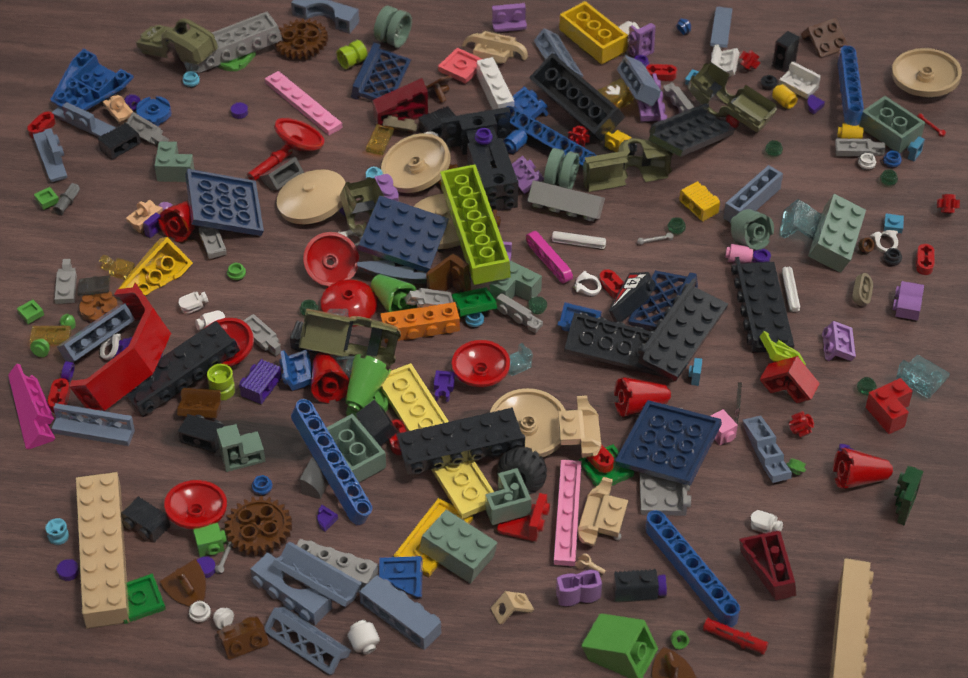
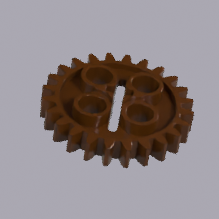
M304 18L301 21L295 19L294 23L289 21V25L283 24L284 28L279 27L282 40L275 43V48H277V52H280L281 55L285 54L286 58L291 56L292 60L295 57H298L299 60L301 57L307 59L309 55L314 57V53L320 54L319 50L324 51V46H327L329 41L328 32L325 26H322V23L317 24V20L311 22V19L304 21Z
M253 496L251 502L244 499L243 505L236 503L237 509L231 508V514L226 515L227 521L224 523L227 540L232 543L233 548L238 546V552H242L245 549L246 555H249L251 551L254 552V556H257L258 552H262L264 556L266 550L274 553L273 548L281 549L280 542L286 544V537L291 536L292 517L289 514V510H285L284 504L279 505L278 500L272 503L271 497H268L266 501L263 500V496H260L259 500H256Z

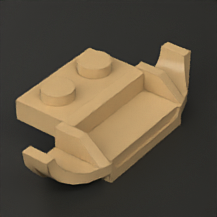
M484 31L482 34L476 33L468 36L462 46H466L468 42H475L473 55L481 59L493 57L495 63H505L516 52L522 56V60H526L528 57L526 48L521 43L515 41L516 38Z
M577 396L578 410L558 411L561 445L581 444L582 458L596 456L601 449L598 413L589 404L587 396Z
M603 477L600 484L587 495L577 530L579 539L583 544L594 547L598 533L614 537L619 536L628 500L610 496L613 479Z

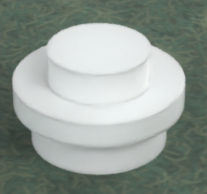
M864 153L858 159V164L864 169H872L876 165L874 155Z
M197 601L192 604L189 615L193 621L203 622L210 617L211 610L205 602Z
M220 608L215 612L213 621L218 628L222 629L232 624L234 613L229 608Z

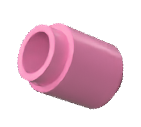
M731 244L726 249L725 258H728V262L734 263L735 257H739L740 264L751 263L753 249H749L748 246Z

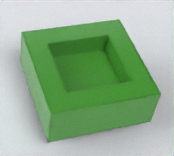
M51 187L34 194L35 200L43 210L57 204L59 201L58 196Z
M34 300L17 308L18 314L27 324L44 316L43 309Z

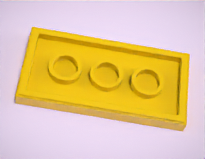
M439 498L394 554V557L421 556L423 558L422 574L427 577L432 575L440 563L419 550L422 535L445 510L461 518L453 505ZM473 515L462 520L470 524L473 520Z

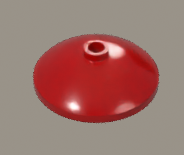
M280 118L274 124L275 132L279 138L294 150L315 151L324 145L325 140L321 133L304 122L290 118Z
M321 233L311 239L305 248L303 255L304 268L309 277L320 285L329 287L337 281L352 279L358 269V250L348 237L340 233ZM332 260L333 265H328L327 261Z
M346 279L331 284L321 297V310L326 313L345 317L360 316L371 319L377 309V297L372 288L359 280Z
M237 318L216 320L231 339L234 338L240 349L235 356L222 363L230 367L248 356L254 344V335L250 326L243 320Z
M487 340L470 341L455 351L452 358V369L455 376L463 383L475 387H488L499 383L507 376L510 370V357L507 351L497 343Z
M190 480L176 485L168 492L164 501V508L167 517L174 524L187 529H197L215 524L224 516L227 509V498L222 489L211 482Z

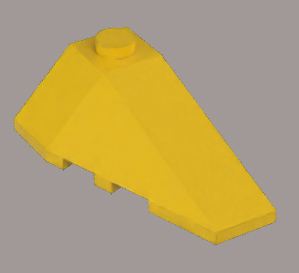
M168 237L160 238L118 289L131 288L136 282L143 294L147 295L182 276L193 262Z

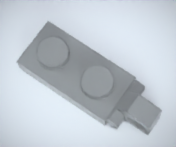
M672 82L663 86L665 95L671 97L672 104L678 107L680 113L694 108L678 86L676 87Z
M134 112L131 114L127 123L139 133L140 137L154 144L157 141H169L168 138L161 135L163 133L161 128Z
M835 139L836 156H861L864 153H870L874 156L884 155L885 143H875L871 139Z
M204 226L198 228L209 259L227 254L218 229Z
M63 259L62 269H58L55 289L56 304L75 303L77 274L76 269L72 268L71 259Z
M424 288L409 291L407 296L404 297L406 304H417L421 308L454 302L451 292Z
M500 294L497 297V309L502 314H507L517 323L524 324L528 330L535 333L543 326V321L533 316L529 309L504 294Z
M253 314L243 320L250 326L254 335V342L260 348H263L265 351L269 349L275 356L281 353V345L278 343L279 339L276 333Z

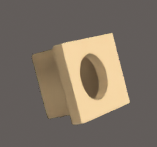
M505 591L491 607V610L499 624H503L514 611L532 612L534 608L526 594ZM502 603H504L506 606V612L504 615L501 616L499 613V607Z

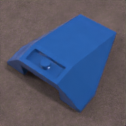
M83 49L72 59L50 101L61 108L67 102L80 109L87 110L122 90L134 76L122 69L117 73L99 64L95 54Z

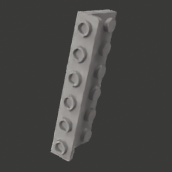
M268 12L212 32L217 41L218 49L199 65L183 62L187 72L194 71L200 73L220 65V63L228 62L281 41L282 37L279 27Z
M639 472L641 515H648L650 511L658 510L664 513V515L686 516L687 508H691V495H687V491H690V486Z

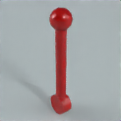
M920 113L917 115L919 119H921L934 130H936L939 133L940 137H945V130H940L939 128H937L934 124H932L930 121L924 118L923 114Z

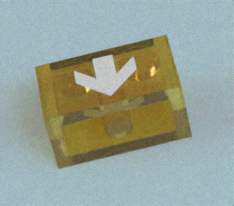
M621 78L598 89L602 95L619 109L633 102V94Z

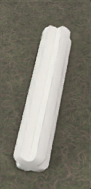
M554 231L552 235V241L557 243L605 249L606 246L605 238Z
M784 267L782 275L789 310L791 312H798L800 310V303L793 270L791 267Z

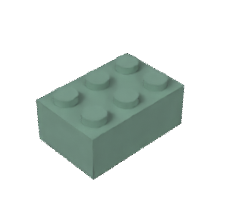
M884 96L863 110L859 127H863V130L900 153L908 148L910 143L914 142L918 136L922 137L925 122Z
M353 414L326 427L358 482L386 468L385 451Z
M445 510L422 535L419 550L471 584L494 557L498 542L450 511Z

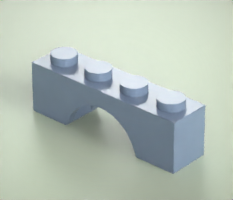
M293 0L291 2L293 16L306 20L314 16H326L334 20L335 29L349 34L359 23V9L331 0Z
M266 553L250 569L253 584L258 588L262 587L273 599H279L287 609L294 610L305 621L316 625L332 609L331 599L311 587L307 589H294L286 585L283 581L285 572L273 566L272 564L276 558Z

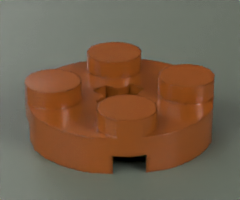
M108 290L84 294L79 306L81 317L93 323L118 306V303L112 292Z

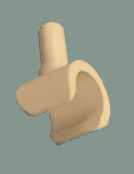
M582 554L578 557L579 561L575 563L578 569L589 567L601 574H604L606 571L591 562L588 554Z

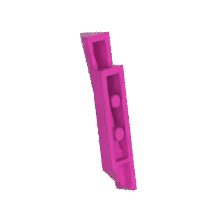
M16 364L8 376L26 449H32L55 440V436L48 426L54 418L38 379L33 375L27 377L23 373L21 365Z

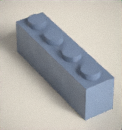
M625 55L617 71L636 99L653 106L660 97V88L642 62Z
M768 165L725 203L723 219L731 222V219L743 210H758L781 189L783 173Z
M126 304L118 305L58 345L57 349L65 361H76L133 322L135 318Z
M376 575L360 590L361 604L423 650L441 634L440 619L436 615L424 610L420 603L409 599L406 593L394 588L387 579H382Z

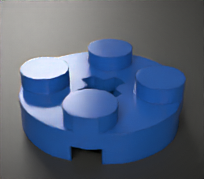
M156 96V99L144 98L136 107L137 115L156 126H159L160 123L166 121L172 115L169 101L159 96Z

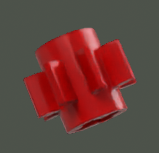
M749 50L748 53L743 51L740 55L742 59L740 64L748 70H751L752 67L757 69L760 65L758 61L760 56L752 50Z
M582 126L573 127V132H568V139L585 147V142H590L589 130Z
M942 194V199H937V208H941V213H955V209L960 208V200L956 199L954 194Z
M801 411L791 416L793 420L789 421V426L793 434L799 433V436L803 437L812 433L811 428L814 427V421L810 414L804 415V412Z

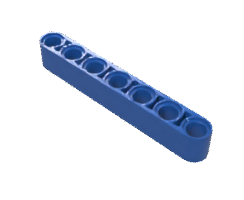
M842 46L837 64L844 121L847 125L857 126L860 125L864 110L855 48Z
M507 106L510 109V116L514 113V116L510 118L511 125L522 129L528 135L552 149H562L565 155L569 151L578 154L582 152V155L579 157V164L583 166L586 157L597 156L515 107ZM555 136L554 140L550 142V139Z
M300 399L291 413L293 423L351 522L356 525L364 524L372 511L369 499L313 404L309 400Z
M658 510L650 511L646 520V533L716 619L724 625L735 626L740 612L738 602L664 513Z

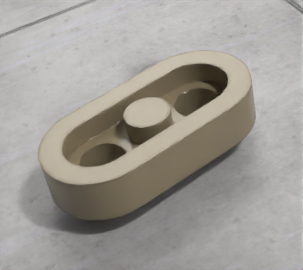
M388 116L387 119L383 120L382 126L385 128L407 132H416L417 124L411 119L399 121L397 117Z
M867 273L858 275L855 280L852 299L859 306L869 304L871 300L873 281Z

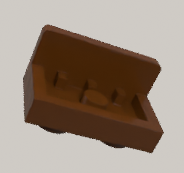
M182 388L177 416H184L186 418L187 414L194 416L201 415L205 419L217 418L221 410L220 390Z
M257 616L245 618L240 623L227 625L222 630L217 631L218 638L224 646L229 660L269 644L264 625Z

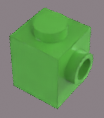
M218 523L193 529L200 557L224 552L223 543L227 542L224 530L220 531Z

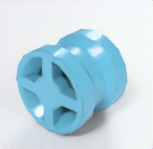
M56 518L47 523L46 532L52 544L60 545L68 540L69 532L63 519Z

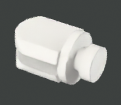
M193 292L179 298V306L186 315L203 308V302H209L205 292H202L200 296L198 292Z
M219 310L201 315V319L195 320L197 330H202L210 323L225 318V315Z
M757 510L751 515V527L753 530L762 533L782 530L783 522L777 521V517L773 514Z

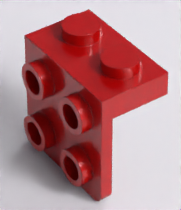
M539 493L536 504L531 503V515L499 523L497 527L498 533L537 542L539 533L543 532L544 517L545 515L548 516L550 504L547 503V494Z

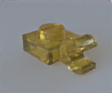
M103 255L100 259V262H103L100 266L101 269L109 270L110 276L123 280L135 268L133 262L120 258L113 261L109 256Z

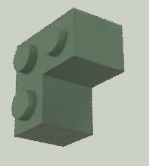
M159 141L155 161L157 181L186 182V170H195L193 155L179 154L177 142Z
M510 261L511 277L492 281L490 283L491 295L496 302L500 294H504L511 299L517 295L532 302L541 292L542 276Z
M236 424L217 429L220 454L226 472L265 462L264 448L258 431L240 436Z
M518 468L498 473L499 491L485 494V510L491 524L495 525L531 515L532 499Z

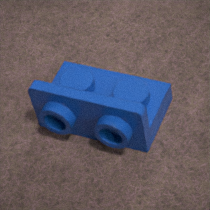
M524 86L512 96L514 106L534 119L542 112L546 116L549 114L546 110L547 105L542 99L539 101L536 99L538 96L532 89L529 91Z

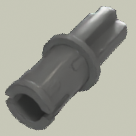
M70 184L65 193L60 195L59 201L53 207L55 213L62 215L69 204L73 203V199L80 191L78 184Z

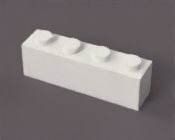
M493 57L478 60L477 78L492 109L505 108L507 106L514 107V99Z

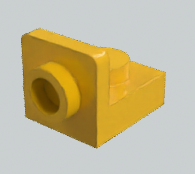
M618 130L613 134L607 132L605 134V147L618 152L620 144L624 140L631 139V137Z

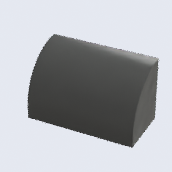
M296 157L284 160L259 177L268 188L278 190L294 177L304 173Z
M312 456L300 478L301 493L321 499L329 483Z

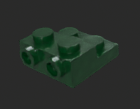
M907 466L905 473H900L897 481L898 485L894 496L897 497L895 505L898 506L895 514L899 515L897 523L904 526L917 497L924 472L915 467Z

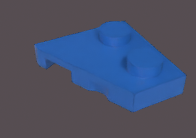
M421 556L380 558L379 577L387 579L396 588L417 598H422L423 558Z

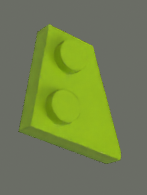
M765 331L760 335V339L772 361L777 362L798 356L806 365L798 351L780 340L777 343L771 341L769 333Z

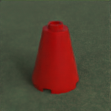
M188 200L166 208L160 213L159 225L161 230L168 238L170 236L173 237L176 242L186 240L196 227V225L191 224Z
M324 352L318 353L313 361L311 379L313 396L318 401L330 403L329 401L335 399L336 401L341 400L347 395L349 378L332 355L325 354Z
M627 377L618 378L614 388V396H618V402H615V407L620 416L627 417L642 412L647 400L666 405L671 399V391L663 384Z
M841 448L842 451H838L835 455L833 472H837L838 478H834V480L841 489L885 481L892 476L893 467L888 460L848 448Z

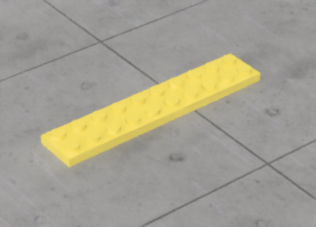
M411 363L390 372V375L382 384L381 390L388 398L399 419L404 423L407 431L449 422ZM474 460L465 461L459 465L444 466L437 470L431 469L462 519L485 510V494L494 491Z

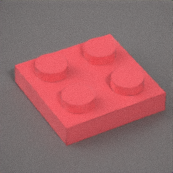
M456 48L438 65V71L466 84L477 73V61L482 59Z

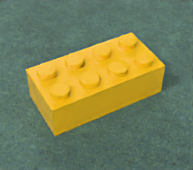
M586 1L560 14L559 30L599 63L603 64L627 51L628 35Z

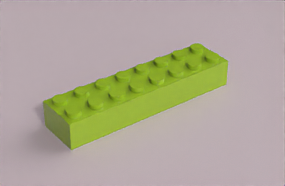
M476 165L440 171L443 194L466 263L469 264L473 284L510 278V260Z

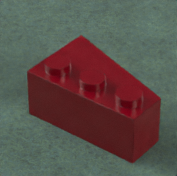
M423 78L373 100V114L378 127L383 125V120L387 119L388 116L397 117L399 121H404V119L415 120L424 114H428V91Z
M781 531L740 538L741 554L773 598L780 600L796 596V583Z

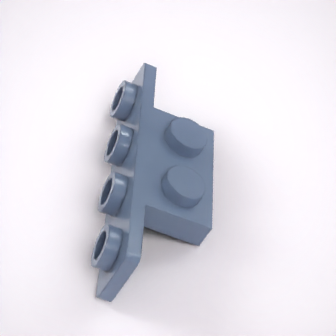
M67 102L62 108L57 107L52 112L55 117L97 137H101L103 134H107V132L116 128L94 118L93 114Z
M51 128L44 130V132L33 134L50 182L67 178L61 157L64 156L62 146H58L60 142L57 134L54 135Z

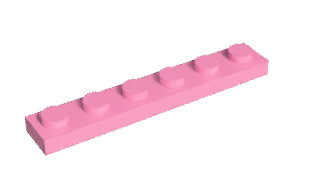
M279 71L265 78V84L328 136L342 128V122Z
M561 460L554 565L575 566L581 461Z

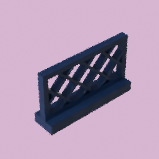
M373 43L353 84L351 98L357 100L360 96L373 101L383 94L399 89L411 59L380 49V44ZM384 56L387 57L389 60L382 61L380 57ZM396 62H402L405 65L398 66ZM392 64L394 68L388 69L386 65ZM382 67L383 71L377 72L375 68ZM398 72L400 76L393 77L391 73ZM387 75L389 79L383 80L381 76ZM376 77L378 82L372 83L370 79ZM393 83L395 87L388 88L386 84ZM382 85L384 90L377 91L375 87ZM370 88L373 91L372 93L364 92V90Z
M655 270L652 276V280L655 282V289L653 291L658 290L659 293L650 296L646 302L632 313L628 321L629 325L656 330L657 324L653 322L661 318L664 319L666 311L661 312L660 309L666 306L672 308L676 298L668 299L667 296L673 293L681 296L684 285L686 283L689 284L692 279L696 280L695 287L698 288L697 274L690 272L688 276H682ZM657 278L666 279V281L657 283L656 280ZM678 281L684 282L682 285H679L677 287H675L673 284ZM668 285L671 286V289L666 291H663L661 289ZM664 298V302H661L659 304L655 303V300ZM652 303L653 306L644 309V304ZM655 310L658 312L657 315L651 317L648 315V313ZM642 315L646 317V319L641 321L636 320L637 317Z

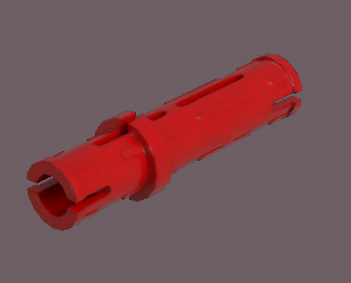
M285 144L277 152H272L269 158L247 173V176H250L248 179L256 181L260 178L259 176L281 163L282 160L293 153L291 147Z
M710 618L706 619L703 627L704 631L739 644L743 649L749 648L763 655L769 644L767 641L751 636L750 632L746 631L744 633ZM717 628L722 629V630H724V631H727V632H729V633H732L733 636H732V635H729V634H727V633H724V632H722V631H719V630H717ZM738 637L754 642V644L741 640Z

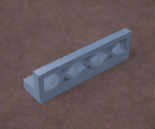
M544 28L534 39V42L545 60L551 53H554L577 74L583 77V74L559 36Z
M55 404L54 406L56 419L51 428L53 434L129 446L135 432L132 416L62 404ZM119 421L127 422V425L121 424Z
M291 542L286 544L281 556L276 558L272 564L344 607L354 601L362 582Z
M285 607L274 608L264 627L267 634L328 674H333L340 659L348 658L351 652L350 649ZM276 619L281 622L283 630L278 633L271 629ZM288 632H297L299 642L292 643ZM305 643H314L316 653L309 654ZM329 653L334 656L330 666L324 663L322 654Z

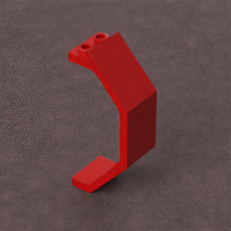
M136 282L133 287L117 289L114 294L115 297H119L122 300V304H126L135 320H141L130 344L89 378L72 380L69 385L70 389L87 409L107 410L154 373L171 336V332Z

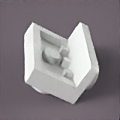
M715 45L711 62L729 73L730 77L735 75L739 51L737 48L721 51L719 45Z
M791 62L789 71L779 79V85L783 84L792 92L808 99L819 88L820 75L795 62Z

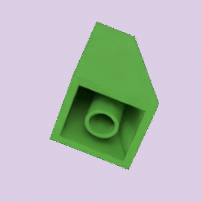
M601 613L593 623L592 629L582 644V648L589 661L628 678H643L658 650L645 620Z

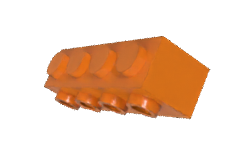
M455 302L380 314L381 322L397 326L401 331L398 341L460 331V318Z

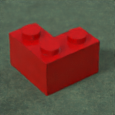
M798 356L768 364L760 378V381L770 393L786 390L796 403L811 400L820 384Z
M899 378L869 392L866 409L885 431L891 434L905 427L909 413L906 407L910 404L913 391L902 378Z

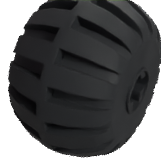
M516 447L502 455L498 463L497 475L498 473L518 468L529 495L536 493V490L543 487L547 477V466L542 456L539 457L537 451L533 452L528 447Z

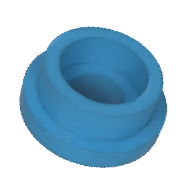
M481 312L468 314L465 316V322L471 327H478L483 324L484 316Z

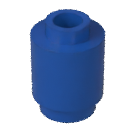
M522 129L514 130L503 140L507 152L516 153L526 144L528 136Z

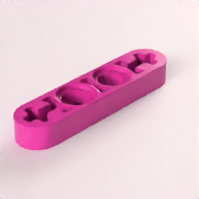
M537 231L526 234L528 246L561 283L564 284L573 279L571 269Z

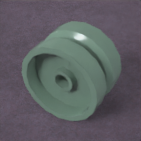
M388 5L383 7L375 22V39L384 43L388 42L389 45L398 48L406 42L411 31V14L402 10L398 11V9Z
M553 148L547 161L544 183L555 186L559 184V187L572 190L579 168V154L569 151L565 155L562 149Z

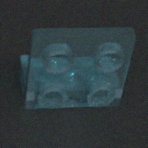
M797 199L784 209L780 236L787 238L798 230L813 240L822 214Z
M916 355L910 363L905 360L900 363L896 380L902 378L911 389L929 399L949 378L950 373L925 358Z

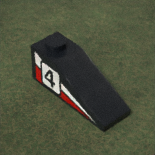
M649 272L629 273L609 309V313L615 323L624 321L649 299L655 289V282L652 280Z

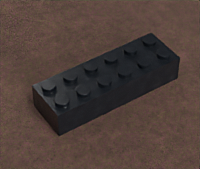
M551 53L529 77L542 92L601 142L604 141L605 134L607 132L611 133L625 118L617 106L554 53Z

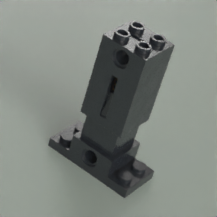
M509 107L440 118L441 139L448 148L460 146L462 155L468 156V166L476 165L492 212L493 210L500 211L517 208L518 179L503 142V138L510 135ZM478 129H489L493 135L492 141L488 144L477 143L475 141V134Z

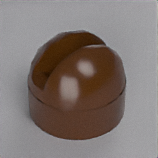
M869 237L860 239L858 242L859 250L871 252L874 248L873 240Z

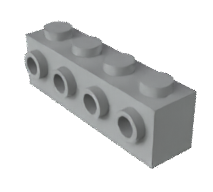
M535 180L532 181L528 202H532L534 207L543 208L544 205L550 207V211L560 213V210L567 211L566 215L577 217V214L584 215V219L594 221L595 218L600 219L605 200L604 197Z
M300 539L297 543L298 547L362 582L358 590L359 593L363 587L378 575L377 563L369 559L364 560L350 553L337 551L332 547L318 545L313 541Z

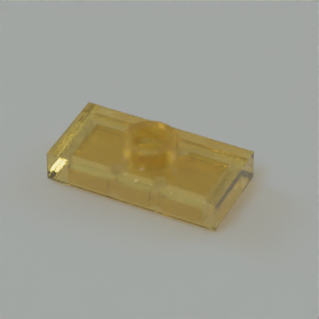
M376 125L366 147V152L384 155L392 137L393 128Z
M32 326L30 343L37 339H44L49 345H60L71 337V326Z

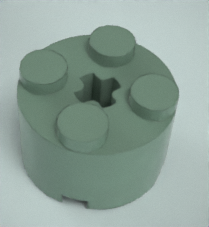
M751 209L741 211L730 222L734 242L748 246L751 249L760 250L766 247L770 242V235L774 233L772 219L763 213Z

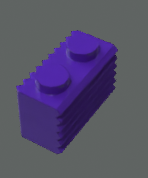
M260 359L257 364L252 365L249 375L241 379L239 384L241 396L263 404L267 396L271 394L273 388L281 380V368Z

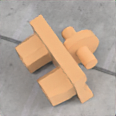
M120 95L112 96L111 100L103 101V105L120 125L127 122L133 113Z
M151 200L146 203L140 201L137 204V210L126 217V220L133 225L136 231L142 233L144 231L143 222L154 213L160 214L163 208L156 206Z

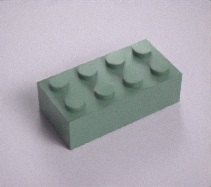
M833 194L823 208L808 256L841 273L851 261L866 210Z

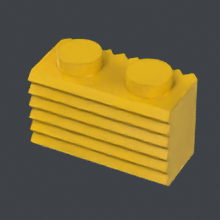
M698 181L680 190L679 201L701 221L704 222V220L719 213L720 200L717 196H713L710 191L708 192V189Z

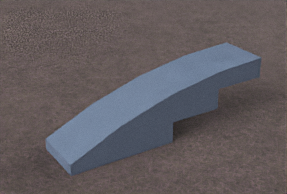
M716 7L710 46L719 45V47L727 48L733 8Z
M389 260L357 262L360 271L373 276L382 274L407 283L427 284L425 272L415 273V269L407 266L396 267V263Z
M757 416L743 419V425L749 440L772 483L792 479V472L784 462V454L776 444V436L763 417Z

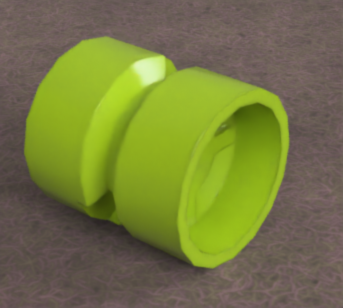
M356 40L348 44V46L338 49L336 56L340 65L344 69H348L354 66L355 63L365 61L368 53L364 44L360 40Z
M226 364L212 366L207 372L209 390H220L221 401L230 399L235 393L232 369Z

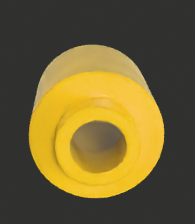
M783 84L776 86L772 91V98L784 108L791 109L798 101L796 94Z
M842 124V127H838L837 137H840V139H862L863 127Z

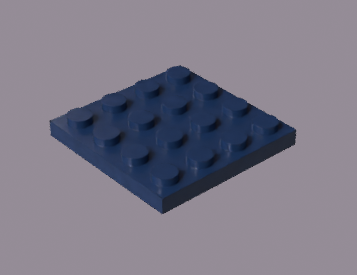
M193 169L186 170L185 178L192 225L262 236L264 228L256 181Z
M379 196L359 243L358 250L427 273L431 269L449 218Z
M647 400L615 460L616 466L691 486L722 425V421L720 418Z

